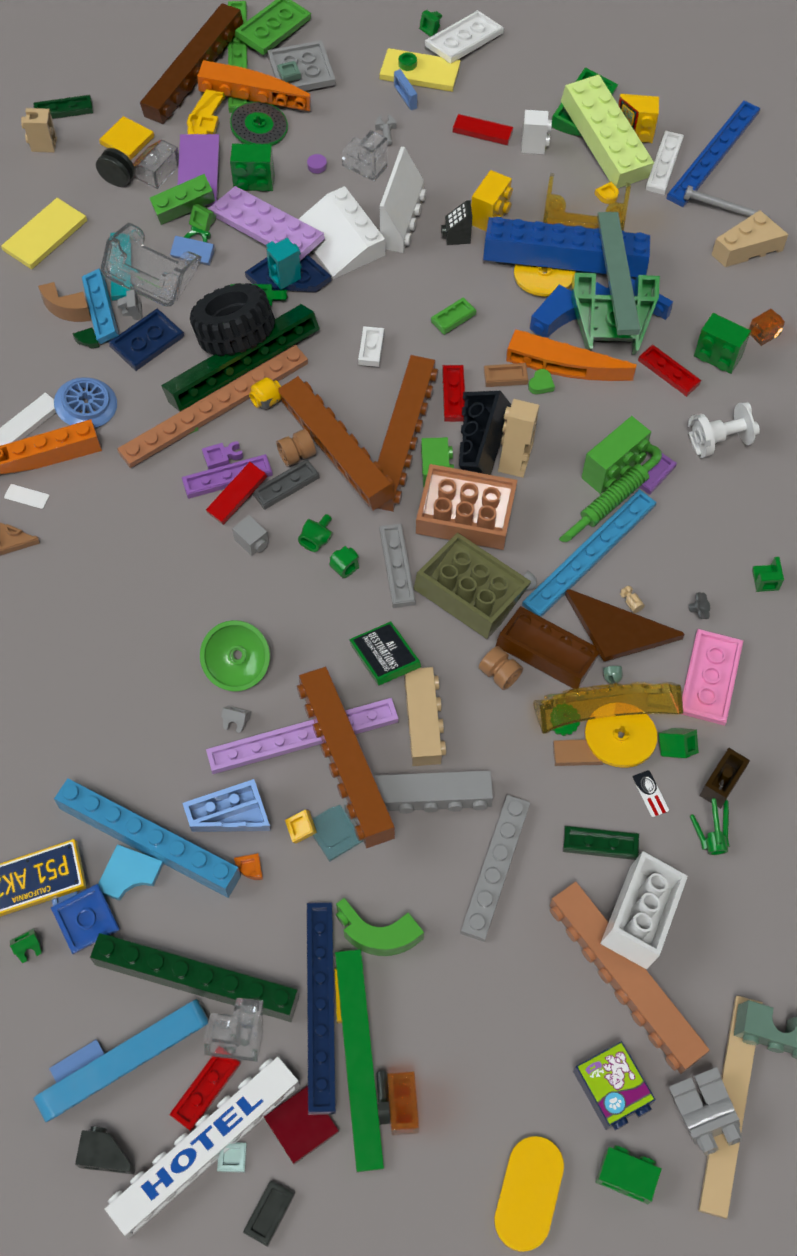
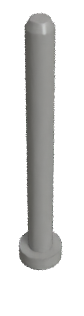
M690 185L687 186L683 198L685 200H689V198L699 200L748 217L758 212L757 210L695 191L693 186Z

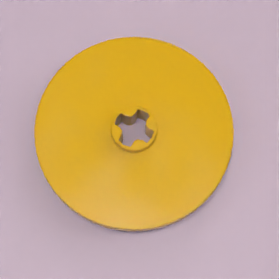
M515 264L514 267L516 283L524 291L537 296H549L559 284L569 289L575 274V270Z
M614 703L597 709L589 717L585 728V740L592 753L603 763L614 767L628 768L642 764L653 754L657 744V730L651 718L639 708L628 704ZM619 732L624 733L623 738L618 737Z

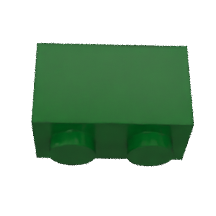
M614 1145V1148L608 1147L595 1183L648 1205L652 1202L662 1168L655 1166L656 1162L650 1158L640 1156V1159L630 1156V1151L616 1145Z

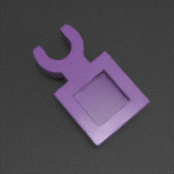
M232 442L225 448L223 443L202 448L208 470L228 465L229 459H242V450L234 452V450L240 449L239 442Z

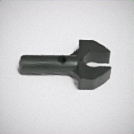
M380 1070L376 1073L379 1122L380 1125L390 1124L387 1072Z

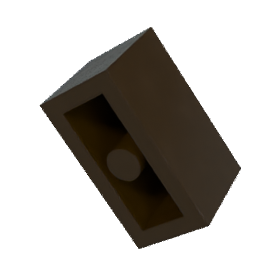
M728 748L699 796L712 803V798H715L717 807L721 809L750 760L733 749Z

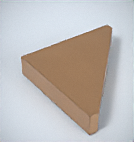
M0 523V556L40 544L37 536H31L11 525Z

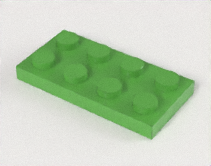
M275 0L235 30V37L262 55H265L267 50L274 48L309 21L311 13L292 0Z

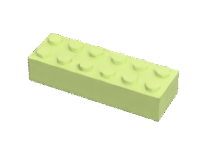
M600 75L565 85L561 103L609 181L617 188H621L649 178L654 161Z

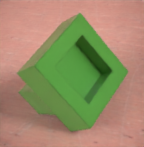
M195 204L192 207L189 224L203 231H209L210 225L215 223L216 215L209 209Z

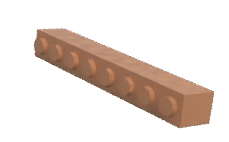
M574 882L552 898L550 903L552 916L558 922L562 921L567 928L566 933L573 942L577 941L583 948L582 953L587 961L590 963L594 962L599 969L598 974L606 984L610 983L615 989L614 994L622 1005L626 1004L633 1012L631 1016L636 1024L640 1027L643 1026L649 1033L648 1038L657 1049L661 1048L665 1053V1060L674 1071L678 1070L682 1074L703 1058L710 1049L648 971L600 944L609 922L578 883Z

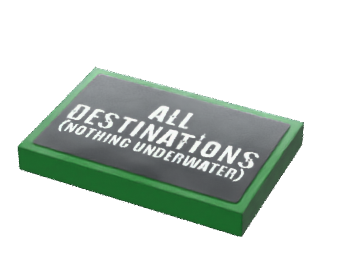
M391 621L349 639L352 648L378 686L421 667L420 660Z

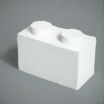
M525 110L521 153L545 154V146L549 147L550 134H547V132H551L552 120H548V111Z

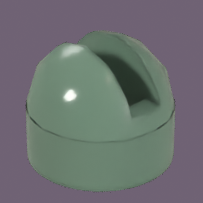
M621 666L603 668L604 678L608 683L614 684V681L616 683L621 681L623 676Z

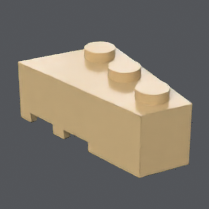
M513 399L511 407L507 406L504 415L505 422L501 441L503 447L498 472L524 477L534 444L539 412L538 404Z

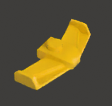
M206 89L192 113L188 116V134L216 133L219 119L218 116L213 115L225 99L224 92Z

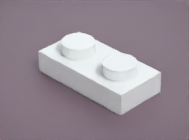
M363 326L358 365L379 367L384 328Z

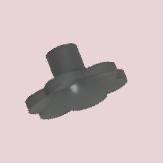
M704 592L696 593L695 603L689 604L690 611H698L700 619H709L710 603Z

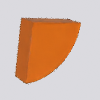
M258 853L234 858L235 865L239 868L242 875L253 880H263Z

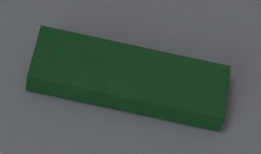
M90 95L33 103L34 108L50 109L52 119L93 113Z
M565 826L563 852L636 860L639 856V834Z

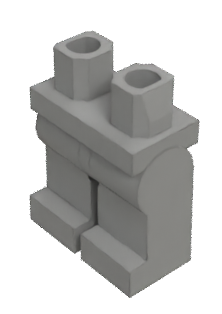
M717 1067L694 1076L697 1087L706 1104L704 1106L692 1078L669 1086L673 1100L694 1144L699 1145L705 1156L718 1151V1146L714 1140V1137L724 1134L729 1146L742 1141L739 1118Z

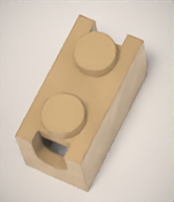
M26 108V116H22L21 126L26 131V143H29L31 152H55L57 135L50 109Z

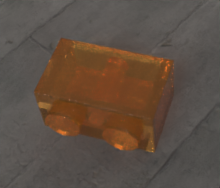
M415 1073L387 1074L391 1135L419 1133Z

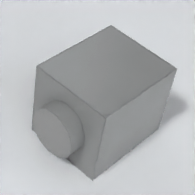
M250 515L232 528L234 540L251 556L257 552H262L267 547V544H269L267 531Z

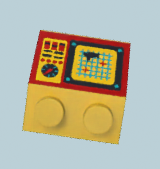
M620 94L618 106L640 141L653 143L659 115V97Z

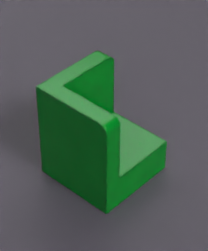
M774 557L771 565L754 566L752 569L756 592L779 591L784 581L780 557Z
M670 728L659 733L661 756L688 758L699 753L697 729Z

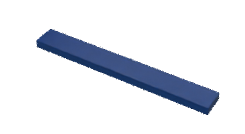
M743 101L670 190L666 199L684 207L689 201L683 199L687 186H693L695 191L699 189L756 118L760 108L747 101Z

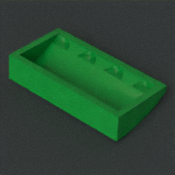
M585 67L575 82L599 74ZM600 75L613 95L618 84ZM561 103L552 116L551 127L567 134L582 136Z

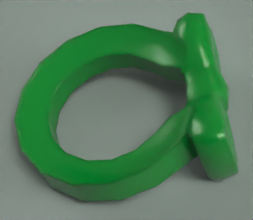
M192 226L191 231L184 236V238L190 239L199 234L202 236L203 242L206 243L211 238L210 232L203 231L195 226Z

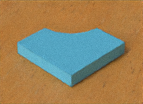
M117 844L98 885L103 895L120 901L124 894L134 887L141 885L154 886L164 863L161 860Z

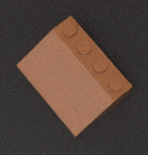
M430 464L416 518V534L450 540L456 533H459L476 545L504 550L518 480Z

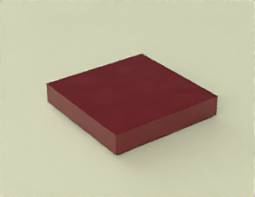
M308 1086L264 1116V1119L293 1165L339 1133V1130L328 1114L308 1115Z

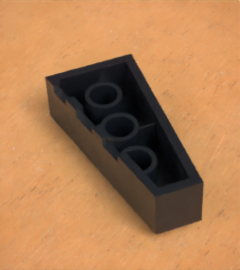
M501 390L463 392L465 404L462 407L464 421L463 425H461L463 438L462 442H460L459 467L462 470L491 475L503 436L505 411L507 406L511 407V403Z

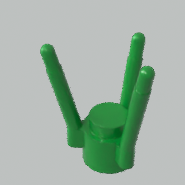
M712 798L715 831L708 833V838H705L695 816L691 814L690 818L700 838L702 850H708L709 855H721L727 853L728 847H730L728 840L729 801L726 800L724 803L722 833L720 831L717 801L715 798Z

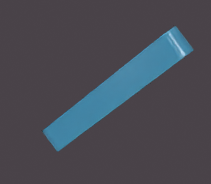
M198 999L42 1091L33 1100L45 1123L209 1024L210 1021Z

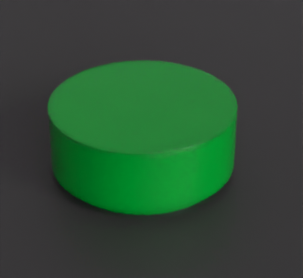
M410 52L402 53L398 58L399 68L404 71L414 70L417 66L416 55Z

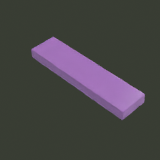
M267 455L257 456L182 477L187 498L190 499L225 489L249 462L265 472L267 477L273 476Z

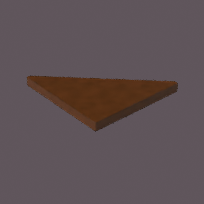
M567 589L565 592L566 598L603 662L683 640L685 635L682 631L571 589Z

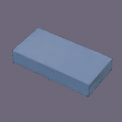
M401 69L394 71V87L410 110L417 109V92Z
M175 236L170 255L173 258L210 266L215 246L211 243Z
M96 1039L50 1067L49 1070L57 1083L105 1053Z

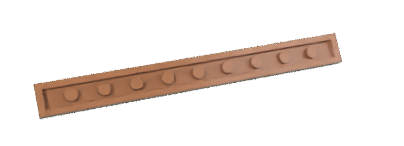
M294 345L117 448L118 453L127 465L132 468L190 434L195 428H200L249 399L250 388L256 382L265 377L273 381H280L308 364L307 357Z

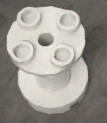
M749 402L738 403L734 409V420L723 423L721 420L709 422L708 418L701 413L692 415L688 422V427L692 426V431L689 432L692 447L697 455L701 454V458L711 456L715 450V443L725 441L727 435L738 433L744 444L751 445L754 443L755 435L760 432L758 423L753 420L752 408Z

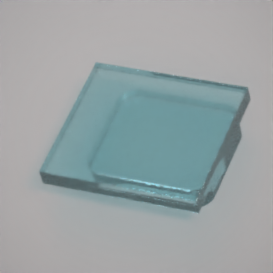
M340 804L313 818L317 833L312 836L329 862L363 842V840H358L354 825Z

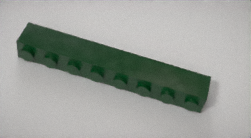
M300 304L274 320L275 324L271 334L266 336L262 343L259 342L256 347L230 356L228 354L224 356L212 355L162 384L161 386L168 403L178 411H182L318 331L320 328L314 311Z
M102 933L98 934L90 955V959L95 966L288 1022H292L299 1000L297 989Z

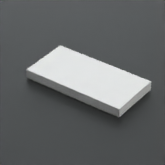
M476 11L426 39L425 46L451 64L503 34L504 27L480 11Z

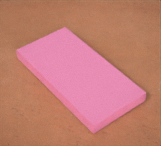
M697 629L678 714L725 726L744 640Z

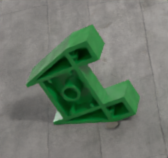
M575 273L572 278L571 299L585 348L592 351L593 340L632 342V355H635L639 351L659 298L660 276L638 275L635 280L634 298L640 333L639 335H618L611 295H595L596 273Z

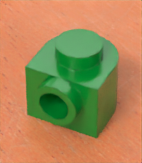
M344 546L330 556L329 565L342 578H347L359 569V556L353 548Z

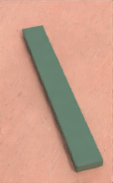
M598 212L597 221L617 334L639 335L640 325L619 213Z

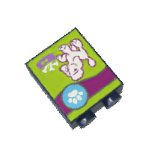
M622 1041L577 1065L573 1070L605 1130L613 1127L616 1131L629 1123L627 1118L636 1114L639 1118L652 1110L650 1105L656 1099Z

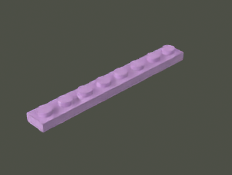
M392 698L345 710L355 734L398 723V716ZM309 720L206 749L212 774L320 745L323 742L321 737L316 738L312 727V724H315L314 720Z

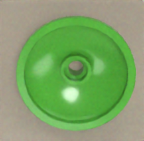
M239 620L226 621L213 627L205 636L200 648V663L206 677L214 685L228 691H242L253 687L265 676L270 664V648L263 633L254 625ZM237 650L242 653L241 659L235 657Z

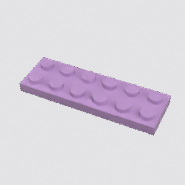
M236 186L208 208L214 212L213 214L216 215L217 219L265 245L272 241L276 244L288 238L299 247L301 252L299 255L300 261L325 239L323 232Z

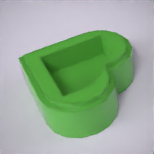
M539 369L535 372L534 377L530 379L528 389L532 394L554 391L555 386L548 370Z

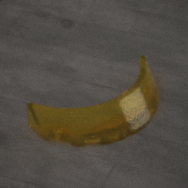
M633 682L630 684L615 683L565 690L559 694H548L544 696V700H535L533 702L542 734L571 723L604 717L635 714H683L681 685L672 682L658 684Z

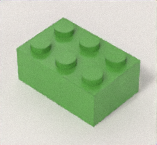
M633 416L629 417L586 454L581 478L598 493L602 494L635 464H641L647 456L646 450L650 445L651 431Z

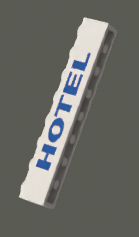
M276 1057L274 1060L270 1058L265 1061L259 1068L260 1072L253 1079L251 1077L246 1078L238 1086L239 1091L232 1097L228 1095L223 1098L217 1105L218 1109L212 1115L206 1114L199 1119L195 1130L189 1135L187 1132L181 1135L174 1142L175 1147L170 1152H163L158 1155L152 1162L154 1166L146 1173L144 1171L139 1172L130 1181L132 1185L124 1192L118 1191L108 1200L109 1205L105 1208V1211L125 1237L130 1239L214 1164L223 1149L224 1153L230 1149L225 1147L229 1144L237 1143L261 1122L264 1116L273 1111L300 1087L299 1081L279 1057Z

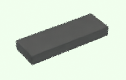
M306 459L262 484L252 495L262 508L266 510L319 479V473Z

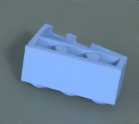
M254 779L182 803L192 832L270 831V825Z

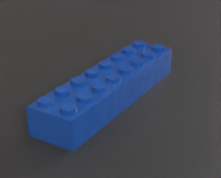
M489 217L483 260L607 274L599 228L592 229L583 226H565L560 223L547 224L541 221L529 222L521 219L511 220L502 217ZM622 231L630 277L646 275L650 258V235L641 232L628 233Z

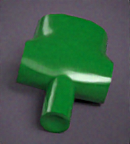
M325 514L319 523L307 519L298 537L299 544L312 552H317L323 545L327 544L333 535V532L326 528L332 520L331 516Z

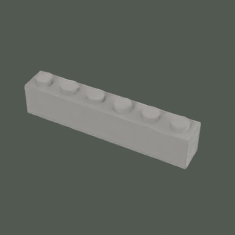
M491 771L373 775L388 813L389 811H399L406 814L412 813L414 810L436 812L438 809L460 811L463 808L485 810L492 806ZM344 798L345 813H347L346 805H348L346 798Z

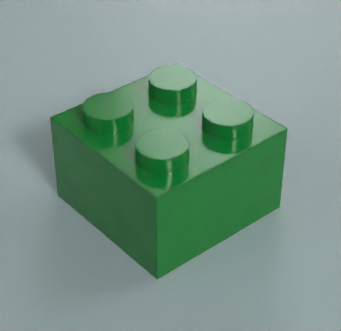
M232 144L230 165L233 187L236 186L248 191H273L275 173L272 145Z
M712 313L701 329L694 357L732 374L743 357L751 330Z

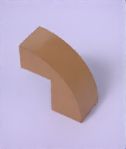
M54 282L38 286L44 305L56 317L72 322L91 321L83 292L59 297Z

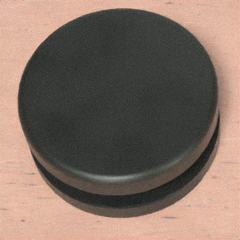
M105 149L96 161V169L99 175L106 182L114 186H126L135 174V167L132 161L117 149Z

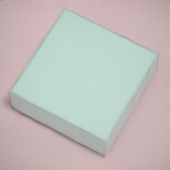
M247 1143L229 1144L225 1147L230 1149L226 1153H224V1149L220 1152L217 1172H245Z

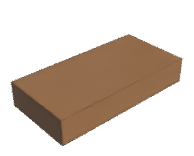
M526 363L485 365L484 378L486 387L528 385Z
M555 740L553 742L555 766L603 765V762L592 753L586 740Z

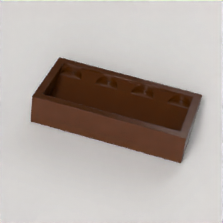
M521 606L500 632L496 642V646H499L505 652L575 690L579 689L599 656L594 645Z

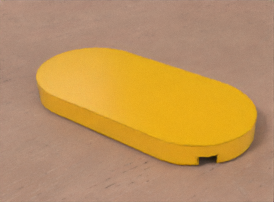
M532 1136L521 1140L510 1154L494 1216V1226L503 1244L517 1252H527L536 1249L545 1241L550 1230L563 1176L564 1161L557 1146L546 1138Z

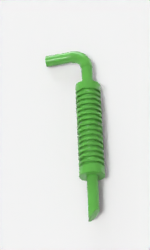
M650 444L646 452L651 453L652 457L643 465L635 464L606 489L603 494L583 509L580 513L582 519L564 533L559 540L561 542H568L587 525L595 527L599 521L636 491L637 488L649 479L648 472L660 462L662 457L661 450L657 446Z

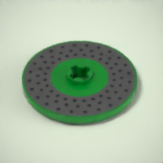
M248 102L240 105L233 111L230 118V128L234 136L245 144H267L273 146L281 142L286 136L288 122L283 112L277 107L268 103Z

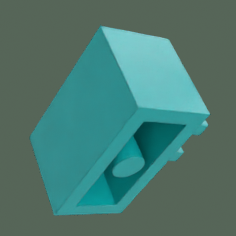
M288 238L276 244L273 241L266 244L269 277L280 289H283L301 279L300 269H302L299 257L301 254L299 247Z

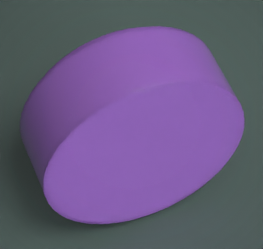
M320 154L311 155L307 159L308 170L316 174L324 172L327 168L326 158Z

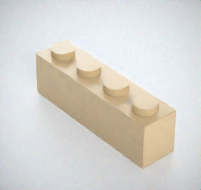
M433 667L418 668L404 675L412 766L441 764L442 756L446 755L445 741H440V733H444L443 719H438L437 712L441 711V698L436 697L435 690H439L438 675L434 676Z

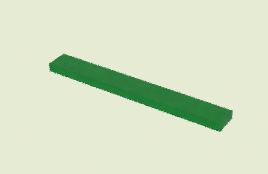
M361 949L335 952L356 1171L358 1173L383 1170Z

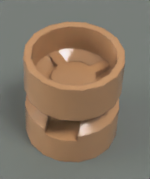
M306 429L293 433L292 438L287 436L276 441L278 452L287 467L296 464L300 457L307 459L316 455L315 445Z
M496 646L482 659L479 669L488 677L494 676V682L502 690H506L516 682L524 668L514 659L508 660L509 655L502 648Z

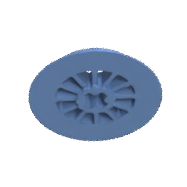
M81 377L69 380L57 390L54 397V408L57 415L69 425L92 419L94 428L104 425L114 416L117 409V398L113 390L106 383L94 378Z

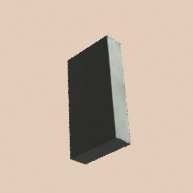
M270 1180L243 1233L268 1247L295 1193Z

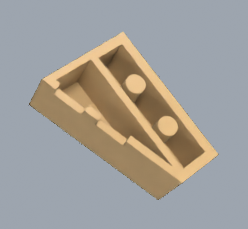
M759 210L717 237L712 256L724 267L749 261L751 257H764L769 252L776 251L778 253L783 251L789 234Z

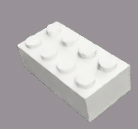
M642 851L630 866L600 944L648 969L660 956L688 876Z

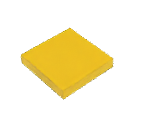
M123 116L99 141L100 145L106 148L117 149L132 160L154 138V132Z

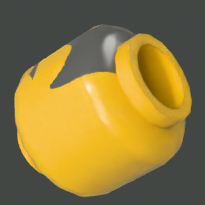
M267 377L253 384L250 388L249 397L254 406L268 409L281 400L278 392L281 385L278 381H273Z

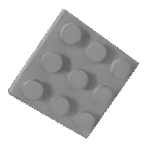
M322 40L267 50L275 78L282 80L277 71V65L295 61L301 73V79L287 83L304 91L336 85Z

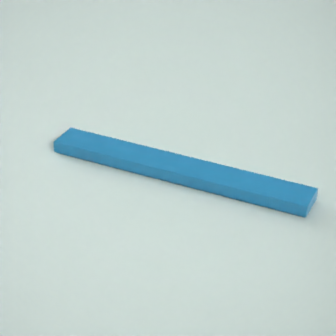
M639 489L522 602V606L542 617L565 595L566 590L571 589L656 506L657 502Z

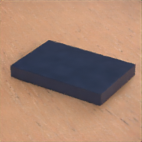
M157 308L119 334V336L109 341V346L137 371L185 336L184 332Z

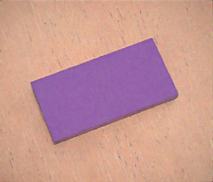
M180 134L178 185L205 174L212 188L215 202H217L219 134ZM212 202L206 206H212L215 202Z

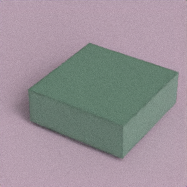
M295 61L277 65V71L283 81L290 82L301 79V73Z

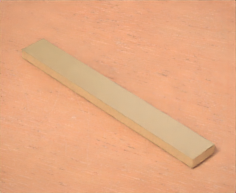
M736 996L721 1078L739 1118L740 1132H742L756 1045L746 1044L742 1042L743 1038L734 1036L737 1009L739 1004L748 1000L763 1004V1002ZM724 1134L714 1137L718 1151L707 1156L698 1211L727 1219L740 1142L729 1146Z

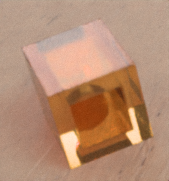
M771 308L752 319L749 330H751L750 335L763 346L781 334L785 321Z

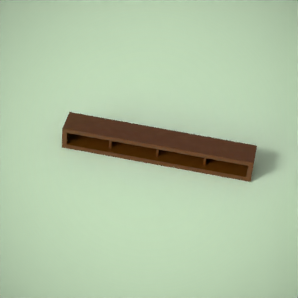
M223 3L220 4L140 101L144 117L163 124L171 116L172 112L197 83V76L203 60L214 62L227 44L232 41L235 36V30L243 25L240 9Z

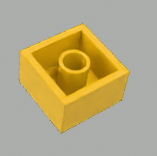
M492 170L488 172L472 195V226L487 231L489 217L503 218V215L509 212L512 205L510 202L513 188H511L512 178Z

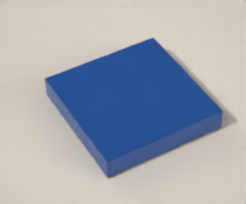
M98 884L51 907L72 954L95 944L99 933L110 936L120 931Z

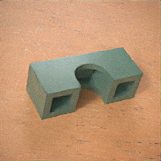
M750 1000L738 1005L734 1036L743 1038L742 1042L749 1045L762 1044L768 1046L767 1049L772 1052L783 1053L785 1051L791 1053L792 1057L797 1059V1016L787 1020L786 1030L783 1033L773 1023V1007Z

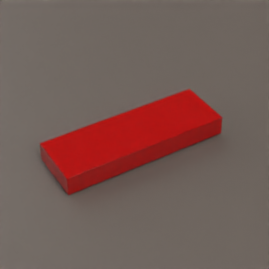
M458 114L453 125V132L508 145L513 133V127Z
M653 344L639 356L638 361L686 397L701 383L698 377Z
M442 365L444 422H463L462 407L465 404L463 399V392H465L464 365Z
M249 462L207 507V513L224 525L267 478L266 473Z
M219 1047L169 1115L192 1132L198 1120L204 1116L241 1063Z

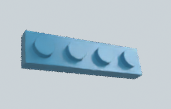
M98 268L82 276V281L96 339L102 344L119 336L104 273Z

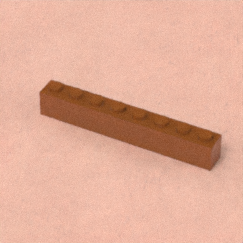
M410 355L377 462L382 469L383 475H389L395 486L392 488L395 497L378 507V509L394 512L395 505L400 504L402 497L400 488L401 485L405 486L407 481V473L405 471L406 468L411 467L413 459L411 451L416 450L418 443L416 435L417 432L421 433L423 426L421 418L422 415L426 416L428 410V403L426 401L427 398L431 399L433 393V386L431 384L432 381L436 382L438 376V369H435L434 359Z
M297 376L278 388L282 404L298 423L308 431L314 442L373 511L395 497L392 488L395 485L390 476L383 475L380 465L376 461L372 462L370 460L368 451L364 447L360 448L358 446L359 443L352 433L350 435L347 433L345 425L341 420L337 421L335 419V414L330 407L325 408L323 400L318 394H313V390L307 381L303 382Z
M323 667L299 675L300 685L296 686L300 699L305 698L307 703L304 705L308 718H313L315 724H312L315 736L316 738L321 737L323 742L320 744L322 753L325 758L329 757L331 775L333 778L337 777L340 783L337 784L338 792L341 799L346 798L347 800L346 811L349 819H354L357 826L354 829L358 840H363L367 849L395 839L394 824L327 668Z

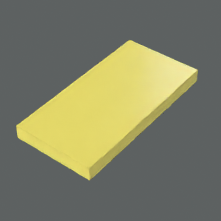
M388 48L379 79L394 82V71L400 69L398 58L402 53L409 51ZM410 52L416 55L417 66L411 71H404L402 69L401 71L411 85L453 92L461 60H456L450 64L442 57Z
M56 198L2 244V250L32 270L87 222V218L78 210Z

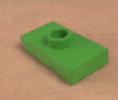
M463 297L432 316L431 322L445 335L475 316L476 309Z

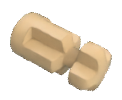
M626 586L621 590L620 595L623 598L627 597L625 602L633 613H638L645 605L636 593L631 594L633 588Z

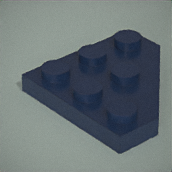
M308 254L300 261L302 269H300L301 279L283 289H280L269 277L267 257L245 271V277L252 284H272V290L317 292L332 281L331 275Z

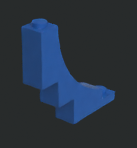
M631 278L632 288H633V293H634V291H635V280ZM596 282L595 295H610V289ZM559 284L531 316L530 330L537 335L548 338L561 326L577 319L571 299L572 291ZM659 294L653 314L666 320L670 316L673 301Z

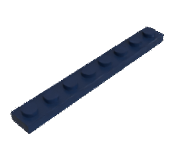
M307 903L308 1115L335 1114L332 903Z

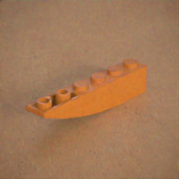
M205 60L202 62L197 76L198 89L201 92H205L207 89L224 92L225 96L305 111H310L311 109L310 94L290 83L238 66Z
M515 329L507 348L506 357L507 362L514 364L526 363V367L534 370L546 369L553 375L584 380L633 381L637 364L630 363L629 361H623Z
M92 419L1 445L0 474L38 469L102 451Z

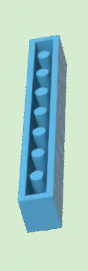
M68 778L54 798L60 810L147 856L163 861L166 866L229 898L241 878L237 866Z

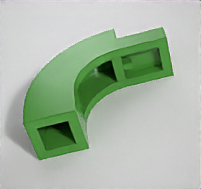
M345 898L336 903L338 912L336 917L344 927L348 925L344 929V937L354 947L361 949L365 953L376 956H393L410 950L424 940V931L409 913L389 926L375 927L364 922Z

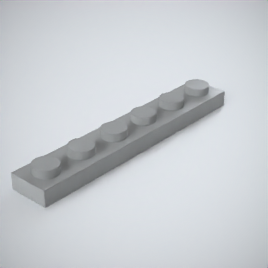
M506 796L460 934L485 942L530 802L513 796Z

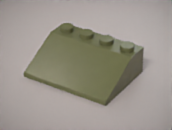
M456 533L417 572L414 590L488 639L508 616L531 584V581L467 538Z

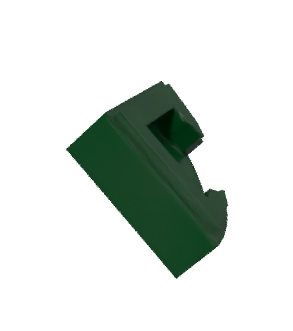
M92 327L72 333L77 344L89 346V348L100 347Z

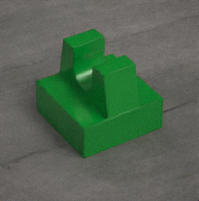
M423 11L419 29L430 37L437 34L442 14L438 11Z
M34 928L10 940V947L14 955L22 963L27 961L25 951L28 949H33L37 956L42 954Z

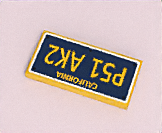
M75 839L0 863V917L87 888L78 843Z

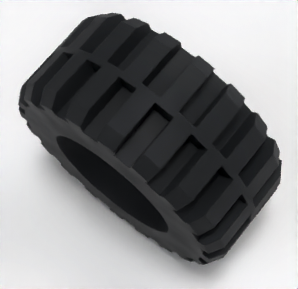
M236 283L232 286L226 285L224 288L213 290L214 292L206 294L203 299H199L190 313V323L199 345L211 355L217 354L218 356H224L225 354L229 356L235 355V353H242L249 348L256 347L259 342L262 343L266 336L271 334L275 324V318L265 291L257 285L250 283Z

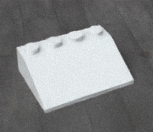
M402 146L380 203V233L385 238V250L404 253L406 245H410V232L415 230V218L420 215L421 201L424 202L426 197L424 180L406 148Z
M345 186L325 195L298 219L324 233L325 239L312 252L331 275L332 279L385 256V238Z

